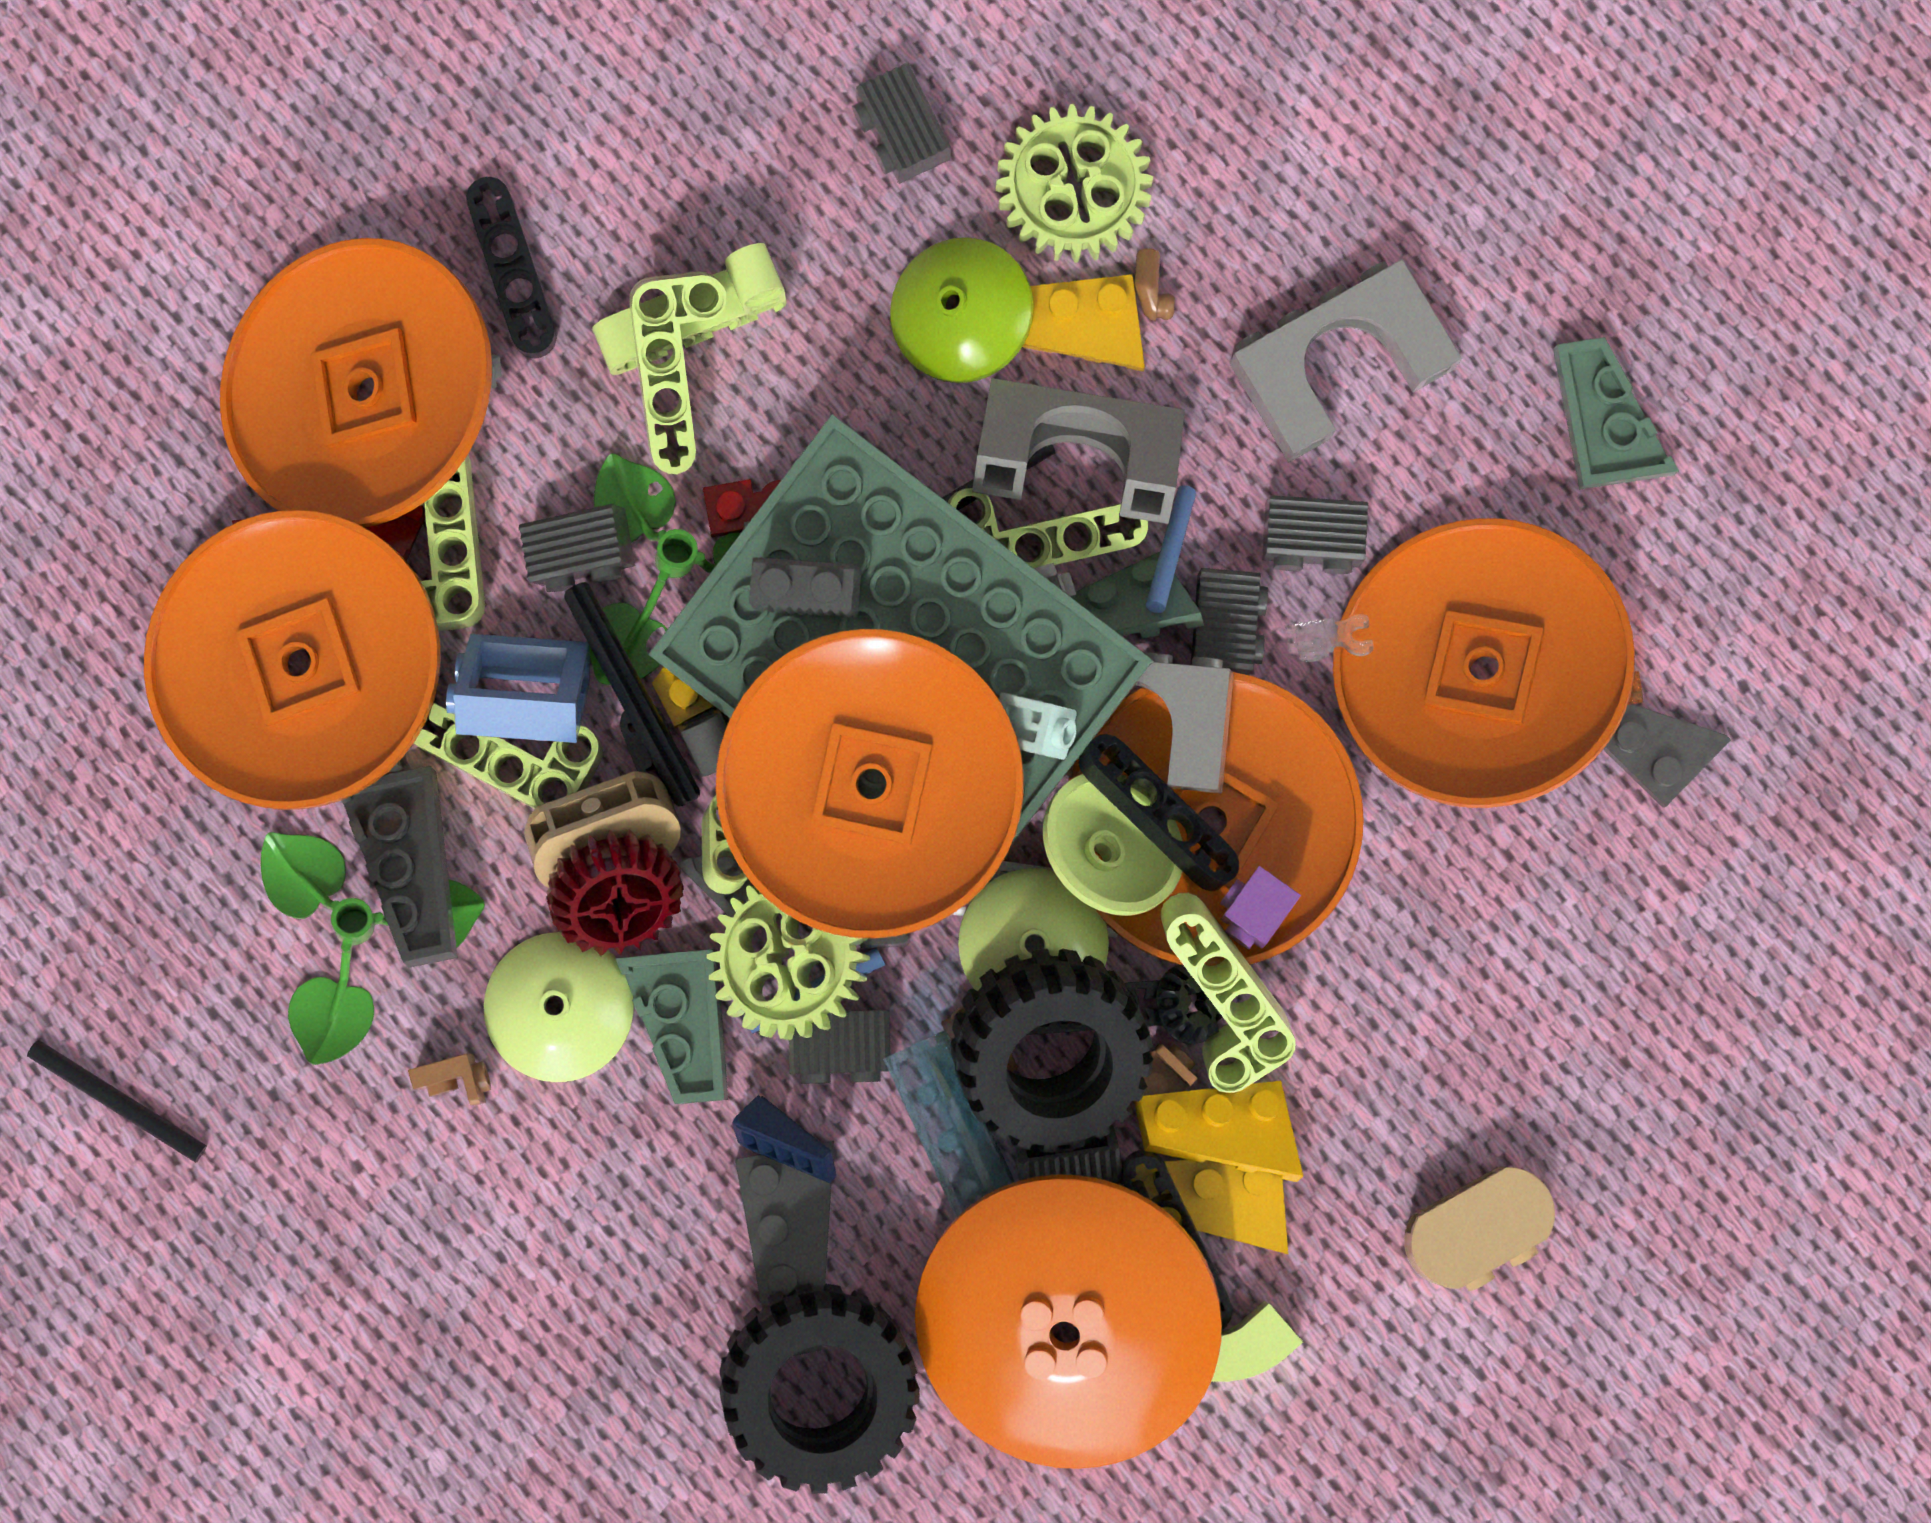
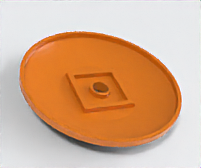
M380 238L349 239L328 244L298 258L282 269L256 295L238 323L228 346L220 382V414L224 437L237 469L258 496L278 511L305 510L322 512L341 517L366 528L394 520L414 510L439 491L456 473L477 439L487 411L492 385V356L487 328L475 300L462 281L438 260L410 245ZM373 378L374 390L366 400L359 401L357 397L358 387L365 379Z
M305 510L276 511L241 520L224 528L197 547L180 564L159 596L150 619L144 649V680L150 710L159 732L176 758L191 774L217 792L243 803L279 810L309 809L341 801L369 787L389 772L407 753L426 723L436 695L441 666V646L434 610L426 590L406 560L387 542L354 522L322 512ZM305 649L311 658L310 667L303 675L293 676L288 669V660L295 651Z
M1476 518L1437 526L1414 536L1388 553L1370 570L1350 598L1339 624L1333 652L1334 689L1338 706L1347 728L1365 756L1383 774L1410 792L1432 801L1466 808H1492L1529 801L1562 786L1582 772L1600 754L1617 730L1629 702L1635 674V649L1629 617L1618 591L1601 567L1582 549L1550 530L1521 521L1499 518ZM1481 657H1491L1499 664L1496 674L1486 680L1477 679L1471 674L1472 664Z
M859 629L842 631L807 642L786 653L770 665L753 682L732 713L724 732L716 768V798L720 822L728 846L741 870L767 900L797 921L821 931L853 938H884L915 932L936 924L969 903L987 885L1005 859L1017 831L1024 798V772L1022 755L1011 720L996 694L974 669L956 655L923 638L882 629ZM868 769L879 770L886 779L884 793L875 799L863 796L858 787L861 774Z
M1233 672L1234 680L1222 793L1172 789L1198 815L1205 809H1216L1222 813L1225 818V828L1219 835L1237 854L1239 871L1236 877L1219 890L1208 891L1196 885L1182 871L1180 880L1169 897L1147 912L1124 916L1109 914L1096 909L1105 923L1121 938L1139 950L1172 964L1183 965L1169 946L1161 920V909L1171 896L1178 893L1196 895L1203 901L1225 931L1229 925L1220 919L1227 911V908L1221 905L1220 902L1237 879L1246 884L1259 866L1301 895L1262 949L1255 944L1250 949H1247L1230 937L1247 962L1252 965L1289 950L1316 930L1333 912L1345 894L1359 860L1363 840V803L1359 782L1344 746L1330 726L1308 704L1289 691L1254 676ZM1141 688L1121 702L1094 738L1103 734L1117 737L1166 784L1168 783L1173 733L1171 715L1168 707L1159 695L1149 689ZM1104 754L1099 759L1104 766H1107V763L1110 761ZM1079 758L1073 765L1072 778H1069V780L1083 774L1079 766ZM1176 821L1182 841H1186V830L1181 823ZM1197 843L1190 850L1195 854V851L1201 846ZM1095 852L1096 855L1102 860V857L1100 856V854H1098L1097 852ZM1211 859L1209 867L1216 872L1218 864ZM1184 922L1194 939L1198 935L1196 926L1191 927L1187 922ZM1221 956L1212 957L1204 965L1216 966L1225 958Z
M1047 1175L1019 1180L1000 1187L968 1206L951 1222L932 1249L922 1272L915 1306V1331L922 1363L932 1386L950 1412L969 1431L994 1448L1018 1459L1056 1468L1080 1469L1115 1464L1136 1457L1167 1439L1185 1423L1203 1399L1213 1378L1219 1358L1222 1315L1215 1280L1206 1259L1187 1231L1169 1213L1141 1194L1113 1182L1080 1175ZM1069 1322L1077 1327L1080 1336L1077 1340L1070 1343L1061 1342L1054 1337L1051 1328L1056 1323Z

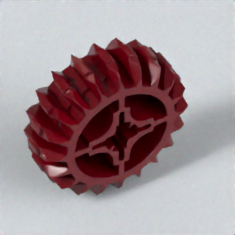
M609 829L606 839L597 841L589 835L586 847L580 848L571 845V858H557V872L549 874L548 885L550 889L546 890V901L553 925L557 927L558 931H561L567 943L576 942V945L579 946L582 952L594 947V950L602 956L609 948H614L621 956L624 947L634 945L641 951L642 940L650 938L658 941V928H672V915L681 912L680 898L684 896V886L678 864L670 856L663 843L655 844V841L651 839L649 834L637 839V836L629 829L621 838H617Z

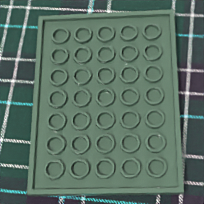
M833 414L648 654L731 718L741 698L753 682L770 665L786 653L822 636L850 630L882 629L923 638L956 655L981 676L998 699L1002 692L1076 710V736L1064 760L1020 750L1024 772V798L1021 817L1013 842L1153 662L1150 657ZM753 557L855 564L861 569L858 615L854 619L848 616L841 618L837 615L832 618L828 615L823 617L818 614L811 616L807 613L800 615L796 612L793 615L788 612L781 614L777 611L771 613L766 610L762 613L753 609L749 604ZM868 769L861 774L858 787L862 795L869 799H875L884 793L886 779L882 772L877 769Z

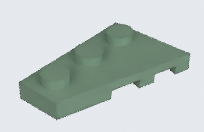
M1606 338L1557 344L1553 352L1579 490L1677 474L1679 470L1671 456L1668 457L1656 437L1658 432L1650 417L1646 418L1631 392L1633 387Z
M1160 552L1076 591L1077 595L1071 596V598L1121 636L1140 632L1142 639L1160 635V628L1181 623H1185L1187 629L1204 626L1201 612L1175 574L1165 611L1154 613L1146 608V601Z
M715 949L615 958L621 974L625 975L634 997L632 1001L639 1017L643 1019L653 1044V1052L675 1104L728 1100L721 1000L715 997L720 990V982L709 980L708 977L714 971L719 970L718 962L707 959V954L717 952Z

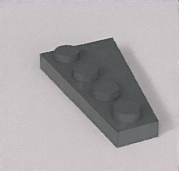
M431 766L384 775L369 787L341 800V802L344 804L348 814L349 825L355 840L359 843L366 861L365 866L371 882L375 885L380 897L383 913L402 962L408 968L458 958L437 773Z
M834 1141L823 1142L822 1144L831 1150L833 1157ZM763 1155L735 1159L762 1310L769 1306L767 1297L781 1291L783 1298L796 1294L795 1286L811 1284L813 1291H823L826 1283L832 1182L827 1183ZM822 1346L807 1348L793 1356L821 1351Z

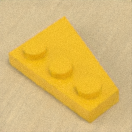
M1133 274L1030 286L1034 305L1033 320L1028 337L1022 347L1048 353L1065 354L1098 363L1104 362L1124 366L1127 369L1144 372L1145 365Z
M1281 1080L1253 1083L1235 1093H1225L1216 1088L1146 1095L1139 1102H1134L1144 1151L1202 1163L1205 1160L1234 1165L1236 1170L1250 1173L1258 1170L1278 1174L1280 1179L1298 1182L1303 1177Z
M1187 1159L1164 1161L1197 1231L1288 1254L1283 1179H1280V1175L1258 1170L1254 1173L1236 1170L1234 1165L1205 1160L1204 1163ZM1140 1164L1136 1166L1137 1176L1131 1180L1133 1182L1142 1180L1150 1199L1159 1195L1152 1174L1158 1169L1148 1170L1145 1164ZM1166 1189L1162 1194L1170 1193L1169 1189ZM1162 1207L1178 1223L1180 1222L1181 1216L1177 1210L1172 1207Z

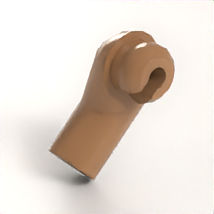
M1146 248L1138 251L1136 254L1134 285L1144 315L1155 322L1156 318L1169 320L1174 314L1175 297L1168 293L1158 294L1160 253L1154 249Z

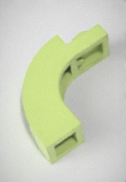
M1263 1301L1237 1325L1222 1331L1219 1358L1211 1381H1236L1263 1373L1279 1364L1299 1347L1303 1341L1268 1302Z

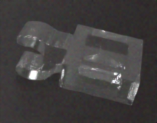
M1357 614L1338 622H1334L1333 617L1285 625V639L1289 659L1299 657L1302 662L1319 661L1327 658L1329 652H1334V649L1337 647H1343L1349 653L1356 656L1370 654L1373 652V640L1357 641L1352 637V633L1355 630L1369 627L1368 615Z

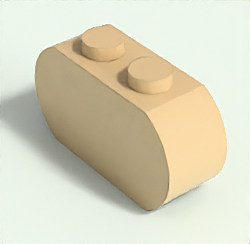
M633 771L538 806L529 816L524 834L534 871L539 881L549 888V874L557 872V858H571V845L580 848L586 847L589 835L597 841L606 839L609 829L617 838H621L629 829L637 836V839L649 834L651 839L655 841V844L663 843L664 847L671 854L678 844L681 830L665 784L651 774Z
M1496 1167L1410 1217L1404 1234V1247L1407 1258L1414 1270L1427 1281L1452 1289H1460L1466 1286L1468 1291H1473L1495 1278L1492 1272L1495 1268L1508 1261L1512 1267L1520 1265L1539 1253L1536 1245L1548 1239L1554 1226V1202L1545 1184L1532 1173L1519 1168Z

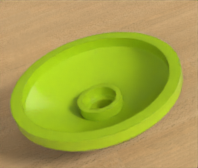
M960 237L944 240L918 254L899 277L892 295L890 307L892 332L903 355L924 374L950 383L978 381L1004 368L1013 360L1024 345L1033 320V295L1025 272L1004 249L991 242L977 238ZM953 295H959V305L955 309L948 310L946 308L948 298Z

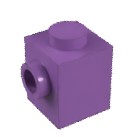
M1259 866L1246 884L1237 879L1220 902L1221 905L1227 908V911L1220 919L1229 925L1225 933L1247 949H1250L1253 944L1262 949L1301 895Z

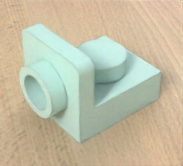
M1001 692L999 700L1011 720L1020 750L1064 760L1076 736V710Z

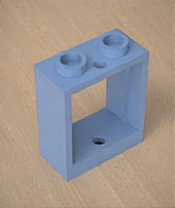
M470 634L466 652L458 653L456 657L455 681L457 684L449 683L447 689L446 710L447 713L455 714L456 734L577 743L590 684V649L588 642ZM479 678L559 683L557 694L476 689Z

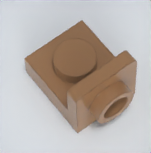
M1158 1044L1150 1052L1153 1057L1152 1073L1148 1077H1143L1148 1086L1143 1096L1184 1091L1198 1079L1190 1071L1195 1066V1063L1177 1045L1173 1044L1167 1049L1163 1044Z
M463 1054L408 1070L413 1090L427 1088L429 1097L459 1089L457 1080L462 1078L470 1105L477 1106L486 1103L484 1092L491 1090L484 1061L476 1063L474 1054Z

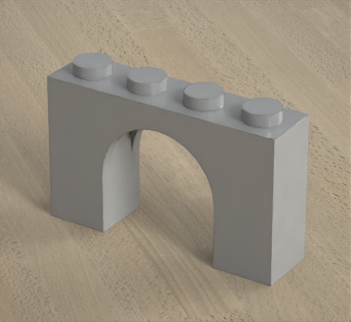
M1403 259L1389 267L1385 261L1374 265L1360 276L1362 282L1348 290H1346L1344 285H1339L1319 298L1321 305L1307 313L1302 308L1296 309L1277 322L1279 328L1263 337L1261 332L1258 331L1236 344L1237 352L1234 353L1230 366L1288 463L1329 441L1336 431L1310 387L1305 373L1304 361L1307 347L1320 335L1339 328H1353L1371 334L1388 350L1413 393L1455 370L1462 360L1461 355Z
M991 378L972 492L1021 500L1027 463L1035 452L1056 443H1081L1105 452L1116 461L1122 470L1124 483L1119 516L1168 524L1177 485L1185 409Z
M1144 653L1153 662L1134 686L1149 689L1159 695L1168 707L1172 719L1173 733L1167 785L1172 789L1222 793L1234 680L1233 672L1231 669L1222 668L1223 660L1194 657L1192 665L1172 664L1173 656ZM1073 766L1063 777L1064 779L1072 778Z

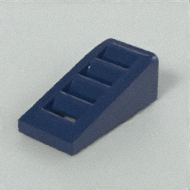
M756 1096L733 1119L732 1125L737 1142L743 1147L827 1183H831L837 1177L831 1150L763 1096Z

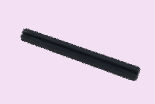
M587 582L570 587L565 591L564 599L672 800L678 807L693 802L699 797L700 789L593 590Z

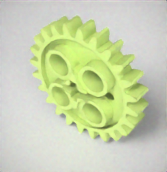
M1070 104L1067 117L1063 118L1060 117L1054 107H1050L1049 122L1044 123L1041 118L1034 114L1031 117L1032 132L1020 126L1016 128L1015 137L1020 145L1011 142L1005 143L1004 153L1011 160L1004 159L998 161L997 171L1007 176L996 180V191L1007 194L999 199L998 207L999 210L1003 211L1013 210L1007 217V227L1012 228L1022 224L1023 227L1019 234V241L1023 243L1034 236L1037 239L1035 253L1038 255L1049 245L1054 247L1053 257L1055 261L1060 259L1064 250H1070L1074 263H1078L1081 250L1088 249L1091 257L1097 260L1101 244H1104L1114 253L1117 251L1118 246L1117 234L1127 240L1132 238L1133 229L1128 222L1142 225L1145 214L1138 207H1149L1151 195L1142 190L1152 187L1153 176L1141 172L1149 167L1150 158L1148 156L1135 157L1141 149V139L1126 142L1125 139L1128 135L1129 125H1122L1116 130L1111 128L1112 113H1108L1099 122L1095 120L1094 106L1088 108L1084 117H1078L1075 105ZM1061 144L1066 145L1068 148L1075 180L1082 182L1081 200L1085 212L1090 219L1087 223L1082 222L1080 218L1078 201L1073 185L1071 183L1066 184L1068 167L1058 148ZM1091 146L1098 149L1103 157L1096 162H1087L1080 158L1077 152L1084 147ZM1038 160H1048L1055 165L1057 170L1050 175L1043 176L1037 174L1031 166ZM1099 191H1106L1111 193L1117 202L1111 207L1104 208L1094 203L1091 197ZM1060 204L1065 206L1071 215L1063 221H1056L1047 216L1045 210L1051 205Z
M748 885L746 892L749 901L743 902L732 898L730 902L736 912L735 915L730 917L719 914L718 916L720 922L727 927L725 933L710 934V938L721 944L720 951L707 954V959L720 963V969L714 971L708 977L709 980L724 982L725 985L715 995L716 999L722 1001L733 999L727 1014L736 1018L745 1014L742 1027L754 1030L760 1024L761 1036L772 1038L778 1029L780 1039L792 1040L796 1028L801 1037L810 1038L813 1031L812 1022L820 1029L829 1030L831 1028L828 1017L829 1013L840 1017L847 1015L841 1004L843 998L855 1001L859 999L857 993L850 986L852 981L863 982L867 980L864 974L856 971V964L869 961L870 956L857 952L856 946L865 942L868 938L840 936L813 928L812 933L802 939L798 933L799 921L778 909L754 886ZM779 914L782 915L781 929L777 926L776 917ZM764 927L767 933L766 944L760 951L755 952L752 947L753 935L758 929ZM789 949H792L795 956L787 960L788 966L782 965V958L787 957ZM821 962L825 968V978L818 987L813 988L809 981V973L815 964ZM774 975L778 982V990L773 999L767 1001L763 996V985L769 977ZM795 986L800 991V999L798 1001L794 1000Z

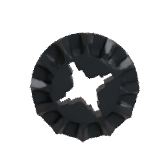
M1184 965L1170 968L1162 976L1156 992V1006L1161 1023L1173 1038L1182 1043L1197 1044L1206 1042L1207 1038L1219 1032L1217 1022L1223 1016ZM1197 994V1000L1194 1005L1198 1011L1188 1013L1192 1002L1188 995Z

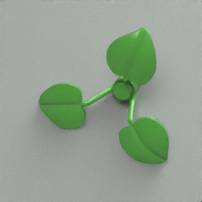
M611 453L604 461L596 480L594 507L615 504L625 508L631 543L636 541L643 533L649 540L658 542L655 564L660 573L642 613L640 614L635 607L627 603H613L602 608L639 678L643 679L660 665L659 662L648 655L646 644L650 635L657 628L663 627L667 631L665 625L651 620L649 617L668 578H681L687 575L692 570L694 564H698L705 572L711 573L741 533L727 534L716 541L712 552L714 564H711L705 559L703 552H698L696 540L687 531L673 529L667 532L665 530L654 532L653 529L665 526L673 515L675 495L671 485L655 470ZM658 482L663 489L657 495H649V484ZM589 645L590 660L596 680L601 684L611 685Z
M269 832L263 842L260 864L263 885L271 903L281 913L295 919H305L311 916L321 903L326 908L332 910L331 923L336 936L342 941L338 984L326 977L310 979L297 988L292 995L288 1008V1020L291 1030L302 1048L306 1060L313 1065L325 1064L343 1057L356 1048L367 1035L372 1025L374 1005L371 995L363 988L347 987L351 950L353 945L362 944L372 936L375 925L382 924L388 926L385 915L380 912L372 914L367 903L360 899L347 898L339 902L337 900L333 901L328 897L337 893L342 888L346 876L345 861L334 845L314 836ZM449 879L456 948H458L470 933L476 920L484 910L485 904L484 900L472 889Z

